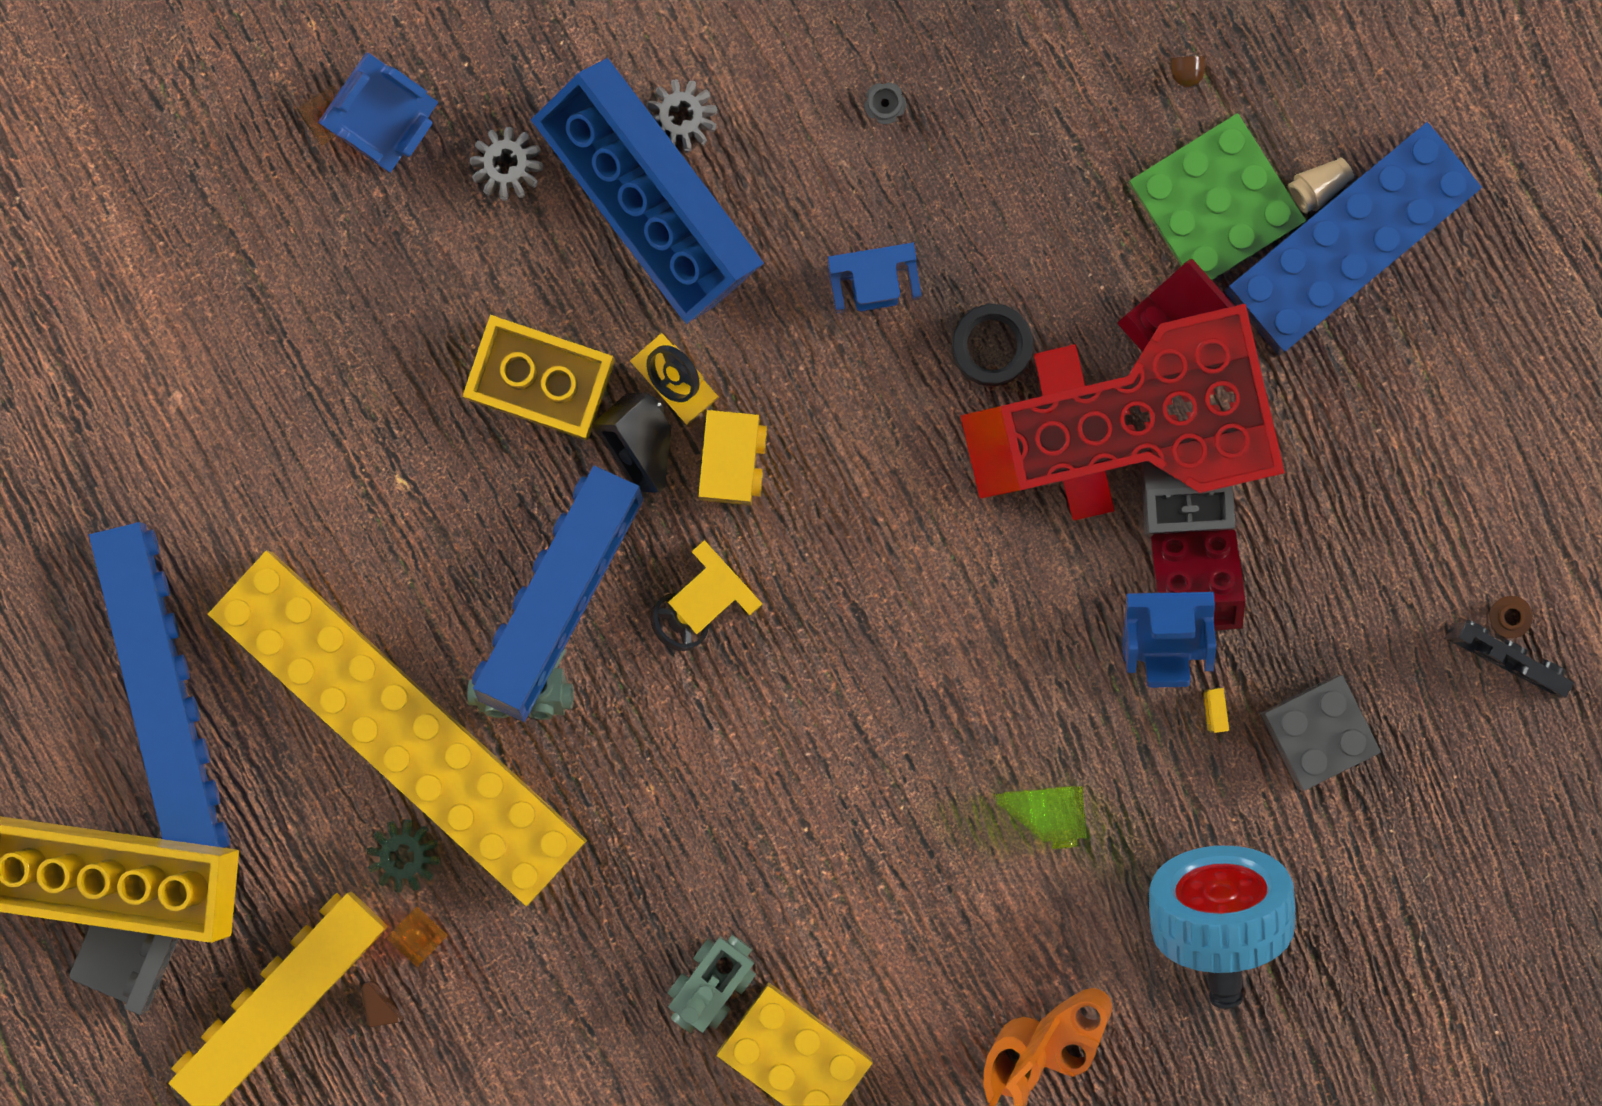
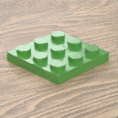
M1238 113L1128 182L1180 266L1189 259H1193L1211 280H1214L1306 222Z

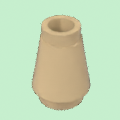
M1340 157L1335 161L1296 174L1294 181L1288 184V192L1301 212L1307 213L1311 210L1317 212L1345 187L1348 182L1354 179V174L1347 161Z

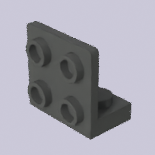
M90 925L69 978L125 1002L124 1009L141 1015L150 1009L179 938Z

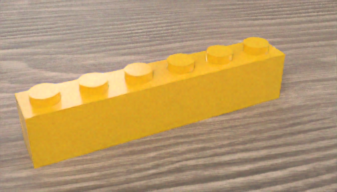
M352 891L348 892L343 898L336 893L320 909L319 912L325 917L316 927L312 929L307 924L290 941V944L295 949L284 961L279 956H276L260 973L265 981L254 992L247 987L230 1005L236 1012L225 1023L218 1018L201 1036L206 1042L195 1055L188 1050L171 1068L176 1075L168 1084L191 1106H220L389 927Z

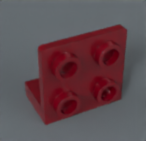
M1189 259L1148 297L1118 321L1117 324L1143 352L1161 323L1229 308L1234 305L1193 259Z
M1222 530L1152 535L1151 550L1157 593L1214 592V629H1243L1246 599L1236 531Z

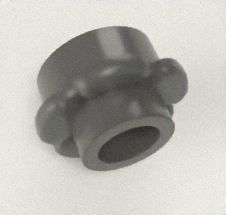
M890 82L886 84L877 83L871 86L866 93L867 101L864 103L866 114L870 118H876L880 124L895 122L896 117L903 115L906 109V99L901 95V88ZM882 100H888L889 105L887 107H883L881 105Z

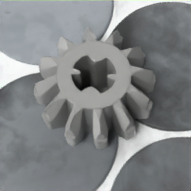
M675 79L671 81L672 94L668 95L666 90L659 86L656 89V94L663 102L648 101L646 107L651 112L659 114L654 115L653 118L666 135L669 136L675 147L677 141L682 140L685 153H689L692 151L691 138L694 137L698 144L702 146L707 143L705 135L700 131L701 129L709 132L716 130V123L705 118L717 114L716 105L702 106L710 98L708 90H704L694 97L696 91L695 81H689L686 91L680 92L679 81ZM682 107H687L689 117L693 116L692 120H684L681 126L675 125L674 116H670L671 112H679Z
M511 127L505 128L504 140L500 141L497 133L494 130H490L488 136L493 143L492 145L487 146L482 141H477L475 147L484 154V157L474 156L470 158L472 166L483 168L472 176L475 183L488 180L483 190L488 196L493 194L496 188L500 186L499 196L502 201L508 200L509 188L513 187L516 195L519 198H523L525 192L520 185L523 181L531 187H536L538 181L528 172L543 170L541 162L530 160L541 151L538 145L525 148L530 139L526 132L520 134L517 140L513 142L514 132ZM510 154L514 162L518 161L517 166L510 167L508 174H502L501 168L499 166L495 167L496 162H502L505 155Z

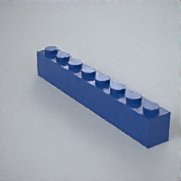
M141 522L89 534L162 839L222 848L229 847L230 838L227 826L224 821L218 823L215 806L220 805L218 788L214 779L208 781L204 765L210 763L208 747L204 738L198 739L194 722L200 721L199 709L195 697H188L184 680L190 679L188 664L184 654H177L174 642L175 638L180 637L178 623L174 613H167L164 597L170 595L167 578L164 571L157 572L154 555L159 554V545L153 529L147 530L146 524Z

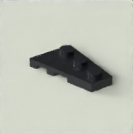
M1467 619L1466 622L1451 624L1444 639L1558 698L1567 697L1574 682L1563 677L1566 673L1564 668L1545 659L1542 660L1541 664L1526 656L1527 649L1507 639L1504 642L1499 641L1489 635L1490 630Z

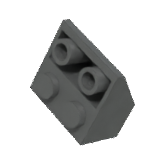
M1149 461L1140 462L1144 535L1222 531L1235 528L1233 486L1199 493Z

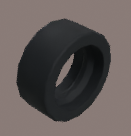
M988 303L971 309L960 319L952 335L951 352L957 368L967 379L979 385L999 386L1011 382L1025 370L1032 356L1033 336L1029 324L1019 312L1003 304ZM998 320L1007 324L1015 333L1018 342L1017 353L1012 362L1006 367L998 370H986L976 365L970 358L967 350V339L971 330L980 322Z

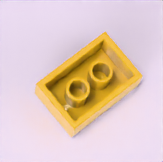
M490 315L462 397L468 401L588 441L593 428L592 424L595 422L615 359L609 354Z
M769 982L717 1051V1057L784 1106H842L873 1063L870 1056Z

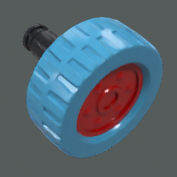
M1220 845L1197 848L1181 853L1164 863L1157 870L1150 883L1149 914L1153 940L1160 951L1173 962L1193 970L1208 972L1209 1000L1213 1006L1223 1010L1236 1008L1243 1001V991L1241 990L1243 987L1242 971L1259 967L1278 957L1285 951L1294 936L1295 896L1292 878L1287 869L1278 860L1250 848Z

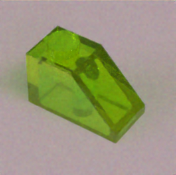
M1080 785L994 793V799L998 805L1043 842L1051 841L1052 849L1078 847L1077 839L1087 838L1083 789Z

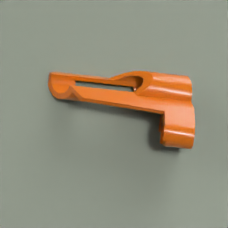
M1085 989L1056 1006L1040 1022L1033 1018L1020 1017L1012 1019L1005 1024L987 1055L984 1067L983 1086L987 1102L989 1103L988 1106H996L1001 1095L1013 1097L1014 1106H1027L1029 1092L1037 1084L1044 1067L1072 1077L1087 1071L1093 1062L1112 1013L1110 997L1100 989ZM1086 1006L1093 1007L1100 1014V1018L1096 1020L1088 1019L1081 1013L1080 1008ZM1078 1045L1084 1050L1086 1056L1074 1057L1069 1054L1066 1046ZM1005 1049H1013L1019 1053L1020 1057L1017 1063L1010 1060Z

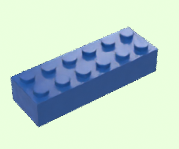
M608 58L578 72L531 119L535 127L685 324L690 323L717 306L764 264Z
M1426 122L1233 282L1224 292L1236 306L1246 304L1250 323L1277 356H1280L1483 187L1432 126Z

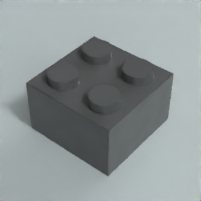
M1334 675L1259 713L1297 790L1305 791L1381 753L1343 675Z

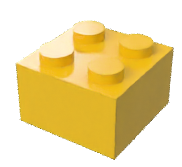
M707 410L698 496L700 501L752 505V496L761 497L763 469L755 468L756 453L765 454L767 426L759 425V415Z

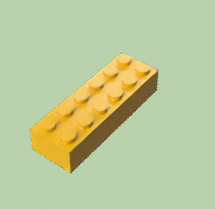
M0 816V912L213 943L230 937L232 934L239 850Z

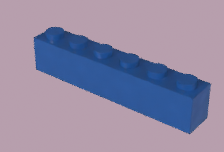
M593 466L588 477L582 476L576 484L572 496L575 500L568 514L563 512L557 519L553 529V536L555 538L548 550L543 549L538 554L533 565V573L535 574L528 587L522 586L518 591L512 606L513 610H515L508 624L502 623L496 631L492 646L495 647L487 662L483 660L479 663L472 678L473 690L479 702L522 722H525L643 503L640 486L596 466Z

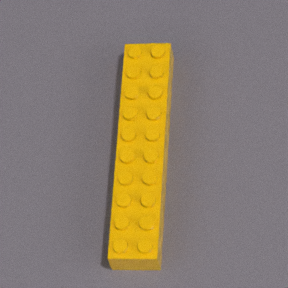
M266 550L208 613L217 624L526 907L588 841L273 552Z

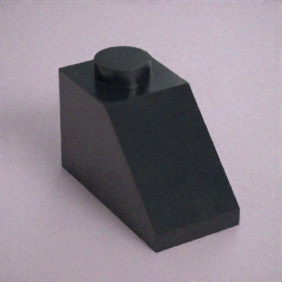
M626 393L598 418L592 426L629 482L640 486L641 492L660 493L666 485L672 427L664 416L662 404L650 393Z

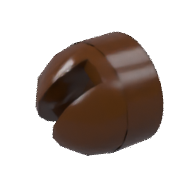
M1186 56L1171 58L1173 79L1180 86L1191 87L1197 85L1204 77L1205 57Z

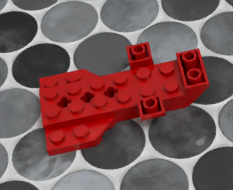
M1246 304L1161 323L1128 376L1092 385H1085L1076 344L1036 353L1034 357L1043 396L960 415L980 499L1063 481L1073 521L1114 512L1115 509L1106 470L1149 461L1199 493L1285 473ZM1223 386L1226 392L1234 393L1235 400L1234 402H1228L1230 406L1228 410L1221 411L1219 405H1211L1210 395L1216 394L1214 388ZM1175 396H1181L1183 402L1191 401L1192 411L1186 412L1188 418L1183 421H1178L1175 414L1169 415L1167 412V405L1173 404L1172 398ZM1139 406L1141 412H1149L1150 421L1144 422L1145 429L1136 431L1133 424L1126 425L1125 415L1131 414L1130 407Z

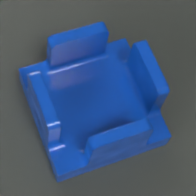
M366 52L318 123L381 168L391 173L402 156H411L433 122L428 117L438 102L427 95L425 89L400 71L385 65L376 57Z
M914 242L828 256L827 268L836 314L845 311L840 283L842 280L851 281L855 306L858 312L896 306L900 297L897 271L902 270L907 271L912 301L920 300L922 295Z
M1214 592L1127 594L1122 644L1123 661H1126L1127 673H1136L1137 661H1143L1146 668L1147 686L1158 688L1188 687L1191 679L1189 660H1203L1204 671H1214L1216 654Z

